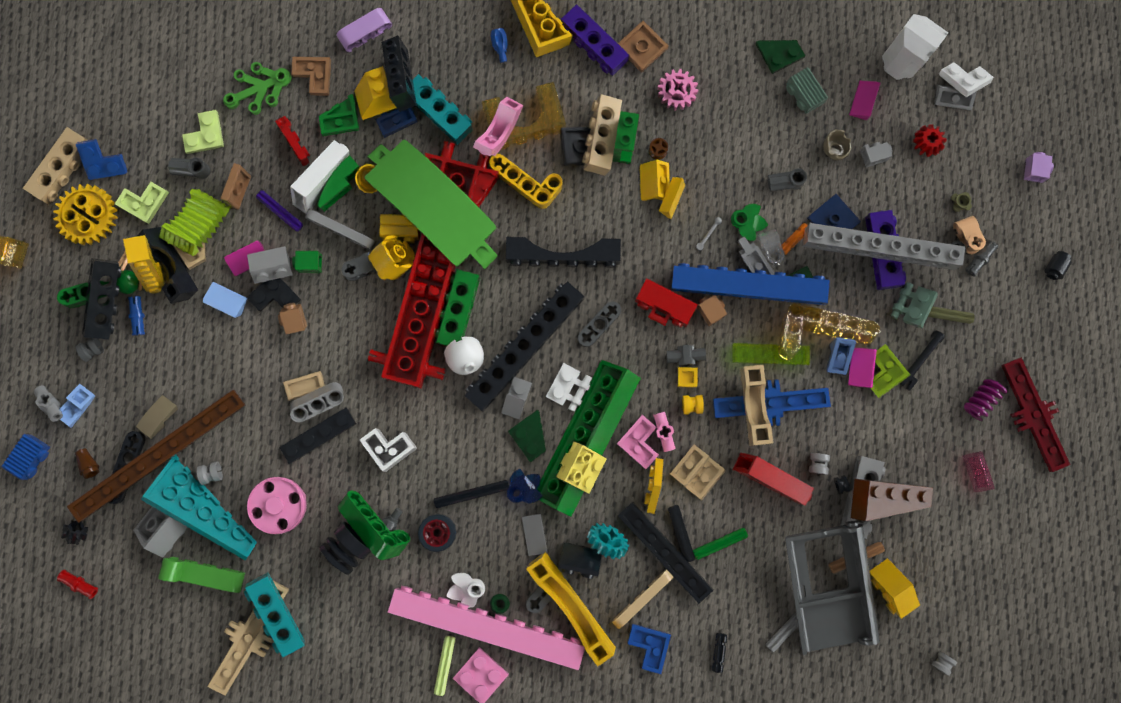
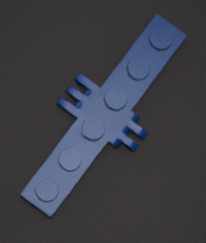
M779 379L774 380L773 388L771 380L766 381L765 405L771 426H773L772 418L775 419V425L780 426V418L783 417V412L831 407L828 388L780 392ZM743 396L712 399L714 418L746 415Z

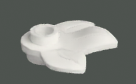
M466 573L452 575L451 578L454 585L448 590L447 597L469 605L468 608L474 607L477 599L485 592L483 581L472 579ZM472 586H478L479 589L473 590Z

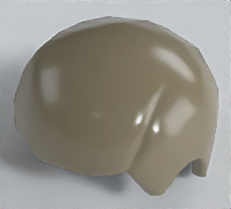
M835 129L831 131L823 142V150L832 160L846 158L852 149L851 139L844 135L845 131Z

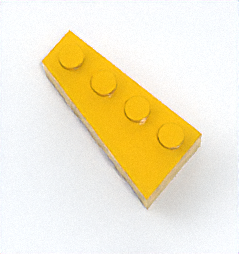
M511 0L536 57L570 45L572 34L564 28L561 20L553 14L548 3H545L543 0Z

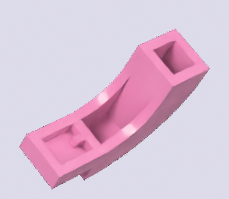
M509 97L504 98L499 103L490 126L475 141L473 148L483 155L496 156L510 136L523 105Z

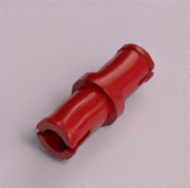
M62 570L57 576V581L70 587L71 591L79 592L89 599L94 598L98 592L97 587L85 582V579L81 576H74L67 572V570Z

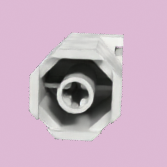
M913 14L882 56L885 72L896 80L912 78L936 51L948 32L927 17Z

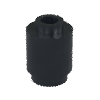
M1058 251L1054 254L1044 270L1047 277L1052 280L1063 279L1072 263L1071 255L1064 251Z

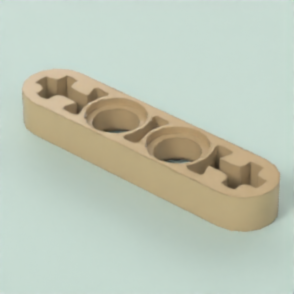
M667 569L658 575L648 585L649 588L643 590L634 599L635 601L632 604L629 603L612 620L617 629L622 628L670 582L674 576Z

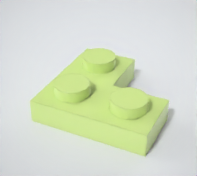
M217 110L198 113L201 131L182 135L185 153L187 154L224 147Z
M153 182L149 183L141 197L124 188L115 205L149 224L169 192Z

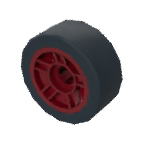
M435 514L428 516L419 526V541L429 551H444L453 544L456 538L455 524L445 515ZM435 529L441 531L440 536H434Z

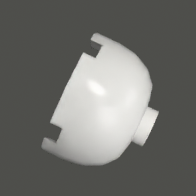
M461 337L462 340L458 342L454 340L444 351L446 363L453 372L459 375L471 374L477 371L483 363V348L480 342L473 337Z

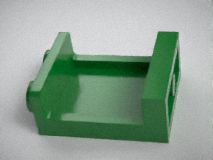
M620 111L613 162L631 164L639 114Z

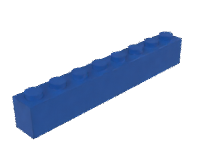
M678 263V266H674L672 291L826 305L828 303L830 280H825L824 276L805 278L804 274H794L792 277L786 276V273L774 272V275L766 274V271L755 270V273H749L746 269L738 268L735 271H728L726 267L709 269V266L697 265V268L689 267L690 265L685 263Z

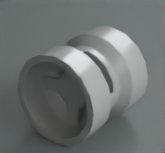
M811 453L810 459L812 463L809 466V473L828 475L829 468L827 464L830 461V455Z
M218 461L210 463L209 466L201 465L197 467V477L201 485L208 484L213 480L216 482L223 479L222 471L217 472L222 470Z

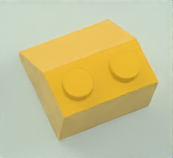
M384 67L365 72L354 90L362 120L397 108L389 97Z

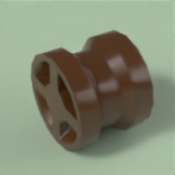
M662 138L652 140L648 151L651 158L654 160L663 159L668 151V143Z

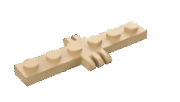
M273 581L282 599H284L289 588ZM262 594L259 600L261 602H268L270 597ZM254 610L246 622H229L228 625L235 630L226 628L224 631L230 635L229 640L233 644L207 686L223 695L227 694L251 652L265 657L266 652L260 648L269 650L271 647L264 642L265 640L273 643L272 637L264 633L263 625L265 624L261 618L258 619ZM270 612L268 617L272 619L275 612Z

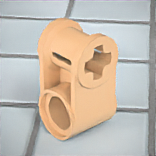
M974 216L953 223V229H956L958 233L956 234L957 237L966 246V253L972 255L984 248L986 240Z

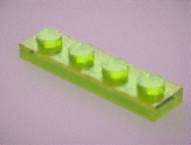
M733 343L732 363L810 365V346Z

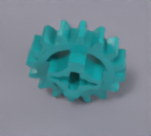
M596 523L595 526L592 525L587 535V542L593 544L591 548L597 549V553L604 555L606 558L610 556L613 560L615 557L620 559L625 556L629 544H627L628 539L623 538L624 534H619L618 529L611 525L606 527L604 523L601 526Z

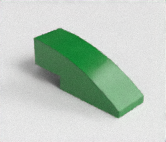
M350 155L335 169L321 193L318 206L323 212L353 189L348 182L355 177L359 165Z

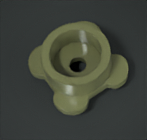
M964 192L959 195L955 193L951 196L955 212L964 209L968 211L972 208L969 193Z

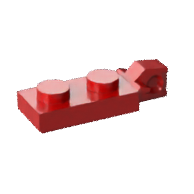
M286 116L276 120L277 126L302 166L309 164L310 162L307 157L310 154L305 146L301 147L299 145L300 139L296 132L290 131L291 122Z

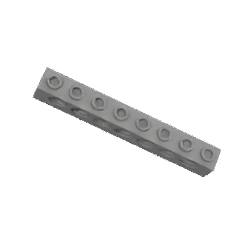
M809 223L805 228L802 246L956 270L963 266L965 246Z

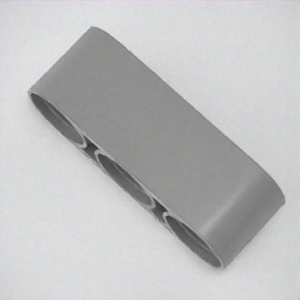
M332 382L295 399L290 405L291 419L295 422H303L341 404L344 398L342 386L339 383ZM332 392L339 393L337 396L330 395V393ZM314 400L321 401L320 404H313L312 402ZM300 408V409H303L304 411H303V412H300V413H297V412H295L294 410Z

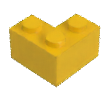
M888 558L870 570L871 584L875 590L882 592V596L887 602L886 606L892 614L896 613L902 619L920 606L913 584Z

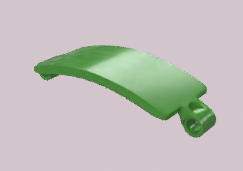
M402 140L392 151H389L380 144L367 156L376 166L365 176V180L401 212L453 265L458 267L471 255L485 270L498 257L485 242L496 230V225L449 177L408 141Z

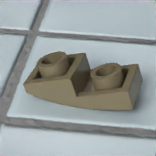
M162 395L145 413L136 428L149 439H152L165 427L164 422L178 410L177 406Z

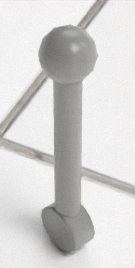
M715 218L713 226L703 240L696 245L697 250L704 248V243L714 229L722 223L721 218Z

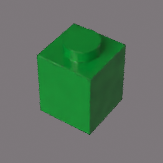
M295 251V256L292 259L293 268L298 273H322V254L319 251Z

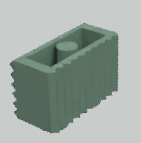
M808 67L790 77L786 83L788 93L794 95L798 108L801 111L804 110L806 114L824 104L828 99V96Z

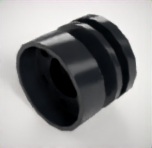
M344 521L334 531L338 540L328 537L326 539L327 543H322L319 548L332 566L349 575L353 571L352 567L356 568L359 565L354 556L364 560L371 551L351 525Z

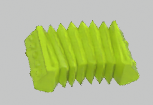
M200 189L190 190L191 199L186 198L187 203L184 202L185 207H181L183 212H177L178 216H174L175 220L169 219L171 224L164 223L161 226L160 233L161 239L192 256L199 252L197 247L203 248L202 242L208 243L207 238H212L211 233H217L215 227H220L219 222H223L222 217H226L230 210V207L225 203L209 196Z

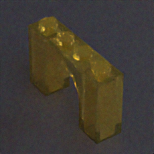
M554 82L536 86V95L541 108L539 119L527 127L514 126L501 150L508 148L510 144H524L528 139H542L546 134H560V128H566L565 118ZM500 97L482 101L488 127L501 102Z

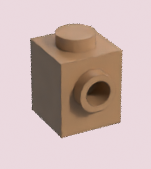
M707 295L699 300L700 304L697 306V309L708 326H711L727 315L724 309L725 304L720 297L717 298L716 295L710 297Z
M295 303L284 305V308L281 309L278 315L280 325L284 327L285 333L290 334L304 331L307 323L302 305H295Z

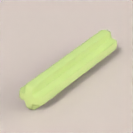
M446 635L444 638L434 694L438 696L445 694L455 644V637Z

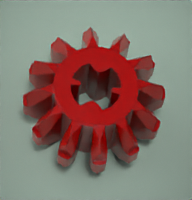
M929 124L927 127L924 125L915 132L916 137L913 139V143L917 145L914 149L920 148V155L926 152L927 157H930L932 154L936 156L939 154V151L945 148L944 143L947 139L942 137L945 132L939 131L940 126L934 129L933 124Z

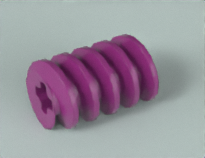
M985 379L982 383L983 385L978 387V391L973 393L974 397L969 398V403L964 404L966 412L979 421H983L980 417L981 415L988 417V413L985 410L993 411L990 404H998L995 398L1002 400L1003 397L1000 392L1007 393L1006 388L995 380Z

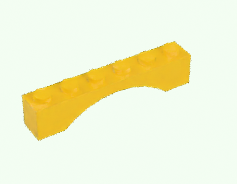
M145 235L123 239L128 264L145 291L149 293L161 292L162 287L165 285L161 265L159 262H154Z
M546 551L531 561L526 570L537 585L551 596L567 616L586 652L597 667L613 657L616 649L615 645Z

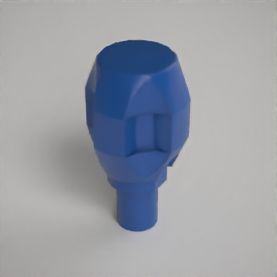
M503 28L493 29L491 31L492 46L499 55L500 63L507 62L508 40L506 32Z

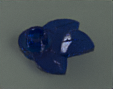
M521 469L516 470L510 477L511 486L507 490L508 499L513 503L523 501L528 504L540 500L543 496L537 490L540 485V475L530 474L525 476ZM520 491L519 496L515 497L514 492Z

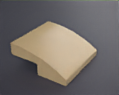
M693 445L670 475L702 501L726 470L700 448Z

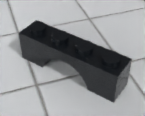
M162 228L142 229L137 236L145 235L153 259L159 262L166 272L167 282L162 287V290L169 302L173 304L189 300L198 291V288L172 244H168V242L160 238Z

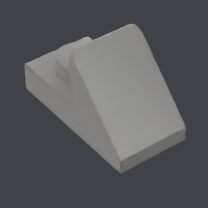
M514 377L501 413L520 419L532 383Z

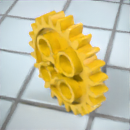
M79 184L78 190L72 186V192L64 191L66 197L60 196L59 198L62 202L55 203L59 207V210L53 211L58 215L53 220L59 222L55 227L61 229L59 233L65 236V239L71 240L75 244L79 242V244L85 246L87 242L93 245V240L100 243L99 237L102 236L106 239L105 232L112 233L109 227L116 226L112 222L113 219H118L117 216L113 215V213L118 211V209L112 207L115 205V202L110 200L112 198L111 195L106 194L105 190L100 189L96 185L92 188L89 184H86L85 187ZM84 199H86L85 204H84V205H81V204H82V201H83ZM73 205L77 206L79 209L83 210L88 215L99 221V224L94 223L90 219L86 218L83 214L73 209ZM101 209V213L96 215L97 211ZM75 214L74 219L70 221V217ZM90 224L89 229L85 231V227Z

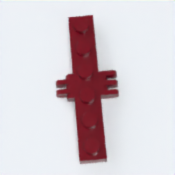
M1022 357L1001 365L1021 410L1010 414L1012 418L1020 417V419L1013 421L1015 425L1023 423V426L1018 427L1017 431L1021 432L1030 428L1049 472H1054L1071 465L1050 419L1054 418L1052 414L1059 412L1058 408L1052 410L1049 408L1056 405L1055 401L1048 403L1046 400L1041 401Z

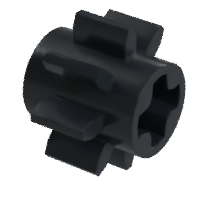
M71 520L69 525L64 524L61 538L65 539L67 544L78 545L81 540H86L88 527H84L82 522L78 523Z

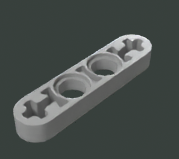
M309 209L305 216L307 220L327 230L331 229L334 231L333 233L343 238L347 237L350 241L368 250H371L375 242L371 238L314 210Z

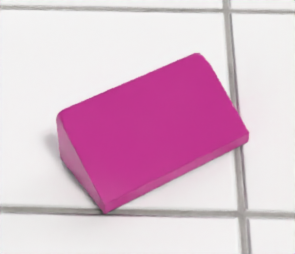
M859 81L849 113L850 116L866 121L869 119L880 82Z
M255 241L225 256L224 259L234 276H237L249 270L247 254L265 250L261 242Z
M854 348L850 362L848 385L873 388L876 349Z

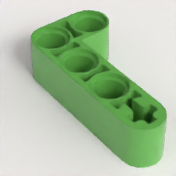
M178 557L163 558L158 577L160 580L168 582L182 581L228 592H241L245 572L224 567L220 569L216 568L215 565L206 563L203 565L197 564L198 562L187 559L178 560Z

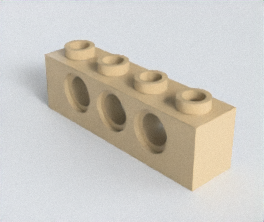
M601 94L597 100L593 101L591 110L594 113L588 126L591 130L585 143L588 148L582 160L585 163V171L605 176L611 170L622 100ZM598 132H601L604 137H601ZM595 149H598L601 152V155L598 154L595 151Z
M66 127L23 189L48 205L55 201L59 190L69 182V176L80 166L81 158L75 144L87 141V139Z

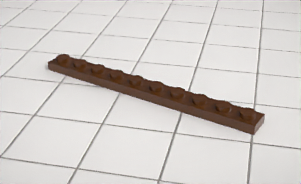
M235 390L230 391L72 502L67 508L78 523L82 522L245 407V403Z

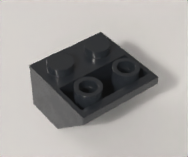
M564 542L559 568H562L563 573L574 574V571L580 572L582 577L593 579L594 576L599 575L602 554H598L597 549Z

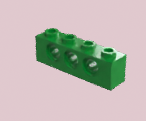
M458 269L456 274H452L450 281L452 289L451 292H447L445 298L447 307L446 310H442L440 321H442L441 328H437L435 334L438 345L447 347L452 341L456 340L458 342L462 340L461 337L465 336L480 282L479 275ZM461 287L467 289L466 294L463 296L457 294L458 289ZM456 305L462 307V311L459 314L452 313V309ZM449 324H456L457 329L454 332L450 333L447 331Z

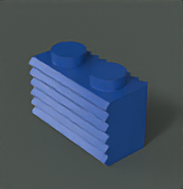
M24 434L1 467L20 480H28L37 473L39 463L48 457L49 452L47 451L50 449V446L33 435Z

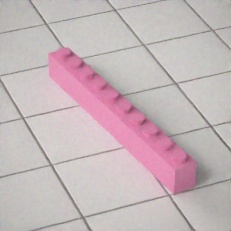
M401 585V588L397 587L394 590L388 613L576 670L580 668L585 648L579 638H563L564 634L552 631L550 634L544 632L543 627L536 625L530 628L525 626V622L514 619V622L506 620V616L495 614V617L487 615L488 611L476 608V611L468 609L469 605L459 602L457 605L449 603L450 600L444 597H439L437 600L431 598L430 593L420 591L419 594L414 593L412 588Z

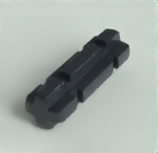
M717 633L712 671L722 673L727 635L725 633Z

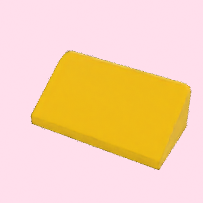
M672 177L660 206L659 212L669 219H672L684 190L685 183L683 178Z

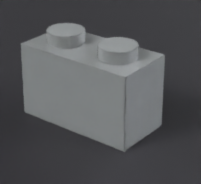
M285 246L247 254L249 270L254 284L293 275Z

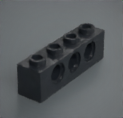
M397 35L381 43L389 97L400 112L416 106L417 103L408 49Z
M91 258L82 335L85 338L109 340L110 334L114 332V323H111L112 315L115 316L117 310L114 299L119 294V286L116 283L117 278L121 277L122 271L117 261ZM109 276V283L105 285L100 284L101 277ZM100 295H107L105 303L97 302ZM98 314L105 315V319L102 322L95 321V317Z

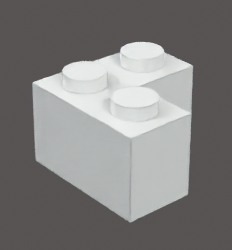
M375 428L360 439L363 446L383 472H387L417 449L405 432H402L388 442L382 432Z

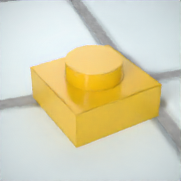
M678 367L677 387L697 388L698 368Z

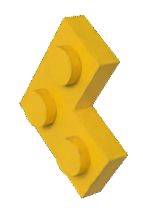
M656 458L654 465H650L649 477H652V479H649L647 489L650 492H646L644 504H647V513L655 514L662 487L664 459Z

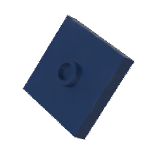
M837 194L807 217L810 223L853 229L861 222Z

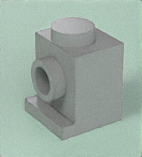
M876 142L870 146L867 144L860 150L866 168L886 162L892 157V147L887 142L883 144Z

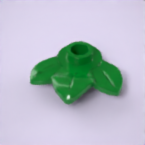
M748 204L743 210H737L731 216L732 225L738 228L742 237L745 236L749 241H755L756 232L768 226L767 221L758 215L761 206L757 204ZM737 217H742L743 222H738Z

